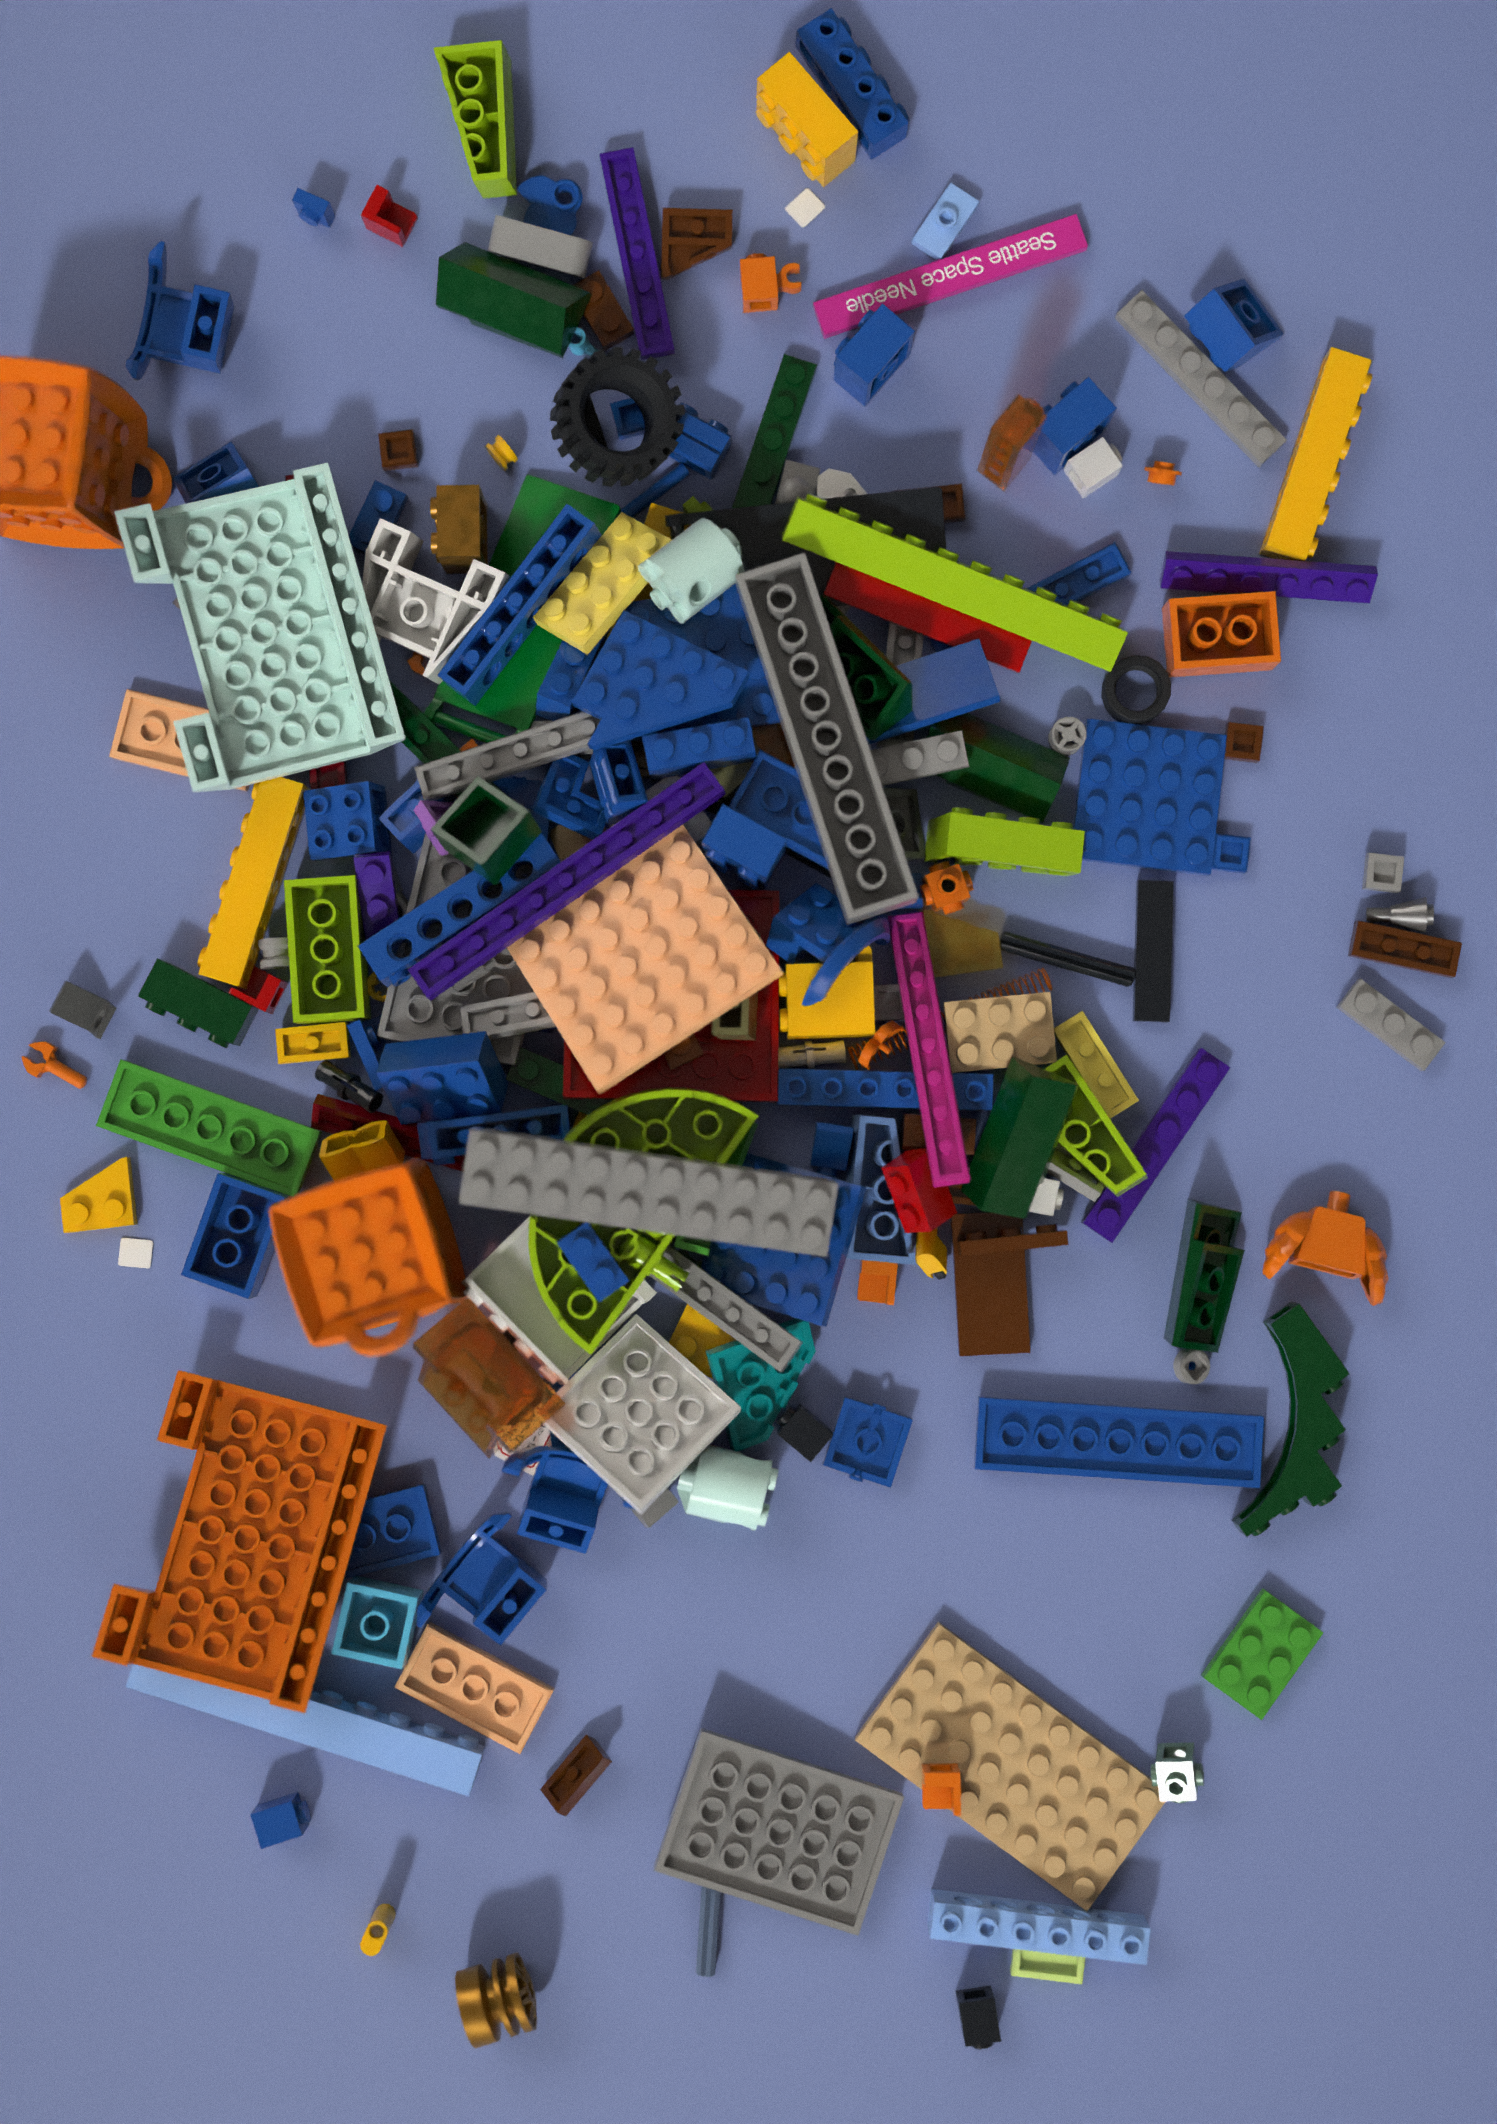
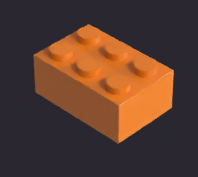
M1276 591L1171 598L1162 607L1166 670L1169 678L1273 670L1281 662Z

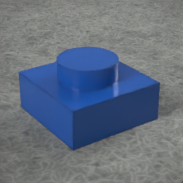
M297 188L292 201L299 214V218L312 226L322 224L330 228L336 216L330 202Z

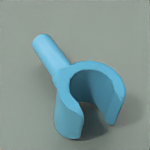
M576 328L574 334L582 340L578 344L569 343L571 352L575 355L586 353L592 356L598 349L589 343L582 329Z

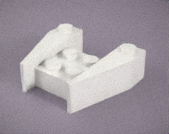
M380 518L366 549L362 582L378 643H380L381 638H384L430 658L423 676L440 684L443 680L437 676L511 577L505 572L473 559L460 591L415 573L411 569L424 541L411 531Z

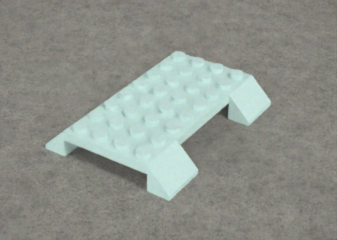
M328 463L293 470L294 479L174 507L153 511L151 503L114 511L134 583L174 584L209 713L173 721L193 792L231 790L371 755L405 740Z

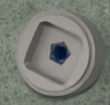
M1184 1348L1178 1352L1174 1359V1373L1181 1382L1199 1384L1209 1374V1358L1204 1351Z

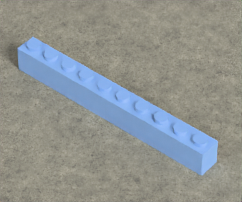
M136 1664L132 1665L126 1684L127 1688L465 1796L470 1795L486 1747L485 1745L478 1744L479 1739L471 1735L459 1734L456 1737L444 1733L445 1729L436 1724L425 1723L422 1726L410 1722L411 1718L402 1713L391 1712L390 1715L376 1711L377 1707L367 1702L358 1701L356 1704L343 1701L342 1695L325 1690L322 1693L312 1691L306 1713H301L269 1704L270 1700Z

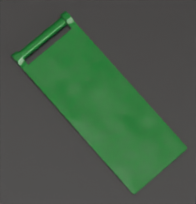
M527 475L489 566L501 570L512 577L566 504L595 523L601 535L620 515L621 508L615 503ZM536 625L476 706L442 681L438 685L435 695L424 714L438 726L484 743L507 736L443 713L444 704L447 703L516 728L515 734L530 729L532 722L536 718L537 692L562 643V639Z

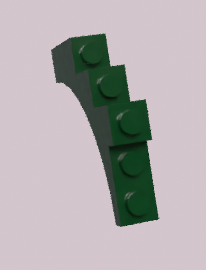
M1292 1301L1263 1321L1278 1348L1286 1372L1290 1400L1289 1417L1282 1452L1269 1480L1254 1500L1231 1520L1239 1532L1246 1537L1251 1534L1257 1536L1266 1531L1271 1525L1270 1520L1280 1513L1284 1516L1295 1510L1300 1504L1298 1502L1299 1499L1303 1498L1312 1507L1317 1504L1324 1506L1337 1496L1335 1491L1342 1487L1318 1453V1450L1322 1449L1324 1451L1336 1445L1341 1439L1339 1435L1346 1431V1429L1321 1394L1325 1392L1326 1395H1329L1344 1385L1342 1379L1350 1373L1302 1306Z

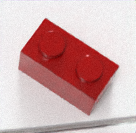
M927 1148L907 1150L882 1167L905 1233L932 1232L957 1214L948 1185L933 1187Z

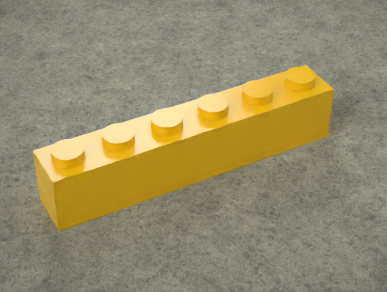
M1331 347L1324 356L1259 552L1260 555L1273 559L1300 561L1313 557L1319 542V538L1314 537L1317 526L1324 524L1330 505L1325 504L1328 492H1334L1340 478V472L1336 471L1339 459H1345L1351 444V439L1346 438L1350 426L1355 427L1361 414L1362 407L1358 406L1357 403L1360 394H1366L1373 374L1368 373L1371 359Z
M279 777L254 784L251 794L254 802L250 813L247 812L244 815L241 823V833H243L240 845L236 846L231 854L230 866H232L230 877L229 880H224L220 888L219 899L222 902L218 914L214 913L209 923L208 932L211 936L207 947L202 948L198 957L199 975L247 989L253 967L260 952L258 940L264 939L305 811L303 793L306 790H311L303 783Z

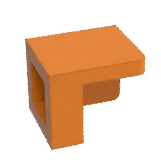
M860 1260L857 1299L859 1301L885 1303L886 1305L894 1306L898 1263Z
M958 1763L922 1764V1805L924 1809H952L954 1816H961V1772Z

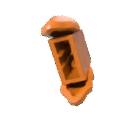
M1330 1191L1327 1208L1315 1206L1308 1210V1212L1300 1211L1287 1217L1275 1229L1274 1238L1265 1249L1266 1257L1262 1273L1269 1280L1289 1259V1264L1353 1280L1359 1278L1366 1297L1372 1306L1383 1302L1386 1284L1389 1279L1385 1264L1387 1253L1381 1239L1371 1228L1366 1227L1365 1218L1348 1213L1351 1195L1340 1191Z

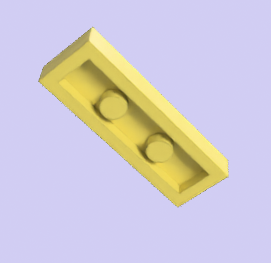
M1083 1011L1054 1028V1035L1110 1119L1139 1101Z

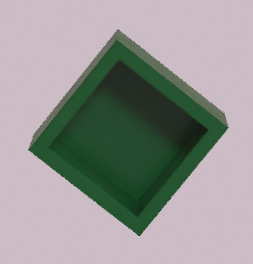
M479 776L474 779L430 829L447 852L494 885L500 881L542 832L526 808Z

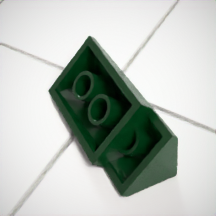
M466 242L439 257L436 306L438 308L468 318L472 325L563 358L592 296L590 292Z
M821 594L820 600L865 736L870 740H876L913 711L912 682L826 595Z
M964 713L932 724L927 738L962 731L969 763L968 768L935 774V776L947 780L946 783L1024 816L1040 819L1041 823L1044 822L1062 784L1070 760L1069 757L970 713Z
M1012 1057L969 1167L970 1182L963 1183L961 1191L981 1211L1027 1218L1038 1186L1044 1182L1079 1087L1078 1083Z
M1188 1199L1164 1339L1172 1346L1218 1353L1245 1251L1233 1247L1242 1212Z

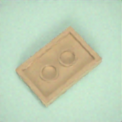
M1051 992L943 1002L951 1073L1008 1068L1012 1057L1033 1065L1057 1061Z

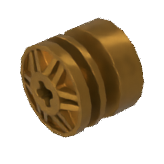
M518 1953L506 1956V1966L501 1958L493 1960L491 1968L492 1978L489 1977L482 1964L456 1971L455 1990L458 2008L465 2033L474 2049L500 2041L502 2022L511 2037L519 2035L520 2026L525 2033L537 2029L535 1991L531 1977Z

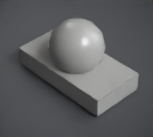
M786 460L775 504L795 502L797 496L805 499L807 493L814 495L820 468Z

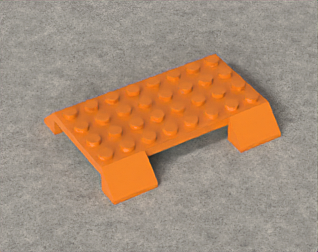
M178 1370L157 1441L197 1450L158 1583L155 1590L113 1584L91 1657L124 1666L131 1664L140 1665L270 1700L269 1704L306 1713L388 1425Z

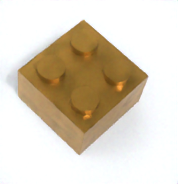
M436 485V497H431L430 499L431 518L435 519L437 532H431V552L436 554V562L441 563L446 574H467L473 559L488 565L487 503L480 485Z

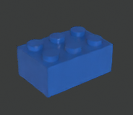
M722 805L702 841L703 855L714 870L722 874L729 870L737 874V881L751 890H756L760 887L765 890L785 855L787 839L733 809Z
M486 1031L385 1044L376 1071L401 1125L501 1113L509 1084Z
M217 1173L181 1275L247 1299L257 1297L275 1249L268 1210L273 1203L280 1202L291 1196L227 1173Z

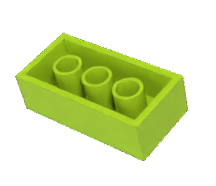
M356 875L284 880L293 1023L308 1025L370 1020L371 1005L367 985L369 977L368 961L358 945L365 941Z

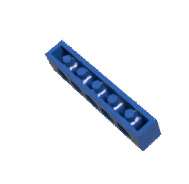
M566 504L437 676L451 689L476 706L536 627L537 623L533 619L534 615L602 536L595 523Z
M541 832L497 883L503 885V891L499 897L495 899L486 897V892L493 883L473 870L358 945L380 982L386 987L392 984L394 987L399 986L411 978L412 975L408 971L410 967L558 865L561 861ZM526 864L533 866V872L528 878H516V872L520 866ZM469 903L473 905L472 913L467 918H457V909L462 904ZM434 923H441L443 926L441 934L436 938H428V927ZM405 942L412 943L411 953L405 958H398V947Z
M778 1070L777 1105L920 1109L914 1072ZM952 1073L958 1110H992L993 1074Z

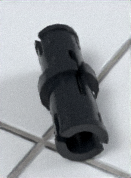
M324 1060L317 1067L315 1078L337 1091V1095L341 1099L346 1101L350 1099L365 1108L369 1113H374L381 1106L383 1094L361 1082V1078L353 1072L347 1073L329 1060ZM344 1081L358 1091L354 1092L340 1082Z

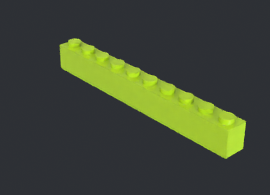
M807 493L805 499L797 496L782 534L783 541L1106 671H1112L1128 634L1124 628L1120 627L1122 622L1120 619L1102 613L1100 618L1088 614V606L1070 600L1068 605L1055 600L1057 594L1041 587H1037L1036 592H1033L1023 587L1025 581L1005 573L1003 579L991 575L992 568L980 562L972 560L970 566L957 561L959 554L940 547L938 552L925 548V540L911 534H906L905 539L892 534L894 528L874 520L872 526L858 521L860 514L847 508L840 507L839 512L825 507L827 501L815 495Z

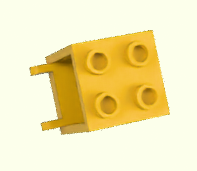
M869 945L855 957V962H850L831 986L827 996L822 1001L810 1006H803L802 1001L812 980L824 963L786 964L785 973L779 977V997H786V1009H780L779 1013L780 1032H787V1040L867 1038L875 1034L872 949Z

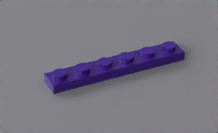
M634 148L599 154L633 325L638 349L642 351L640 359L643 361L647 360L650 356L658 358L675 354Z
M1165 551L1160 575V588L1232 594L1276 591V597L1370 603L1378 571L1377 566Z
M1203 1048L1197 1050L1130 1149L1148 1178L1119 1197L1105 1186L1101 1195L1081 1222L1110 1243L1114 1242L1231 1067Z

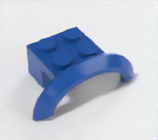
M160 241L149 253L148 286L143 317L134 350L126 360L125 367L132 378L137 381L142 379L151 358L220 374L235 307L230 292L196 284L194 285L193 293L165 287L167 250L165 242Z
M816 882L773 917L766 947L790 964H796L808 953L824 962L812 980L802 1001L803 1006H810L822 1001L827 996L840 973L864 948L874 941L878 945H887L891 942L889 921L884 916H876L847 925L838 897Z
M533 1446L513 1453L505 1460L501 1472L519 1476L526 1466L538 1462L522 1506L517 1535L586 1554L596 1528L599 1506L608 1484L567 1447ZM622 1497L623 1506L635 1509Z
M509 1512L494 1514L486 1519L445 1566L417 1607V1626L419 1628L431 1616L435 1606L445 1593L473 1615V1625L501 1646L547 1590V1579L492 1536L496 1531L501 1530L512 1517Z

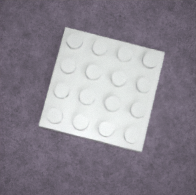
M635 1314L566 1385L536 1412V1418L633 1508L642 1514L741 1412V1407L640 1316Z

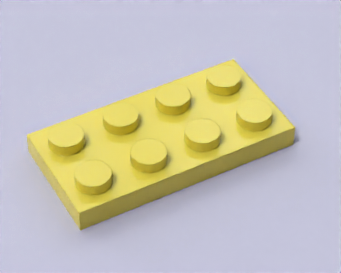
M621 512L534 615L533 619L541 628L588 655L621 616L623 610H626L647 585L648 582L640 574L638 565L672 539Z

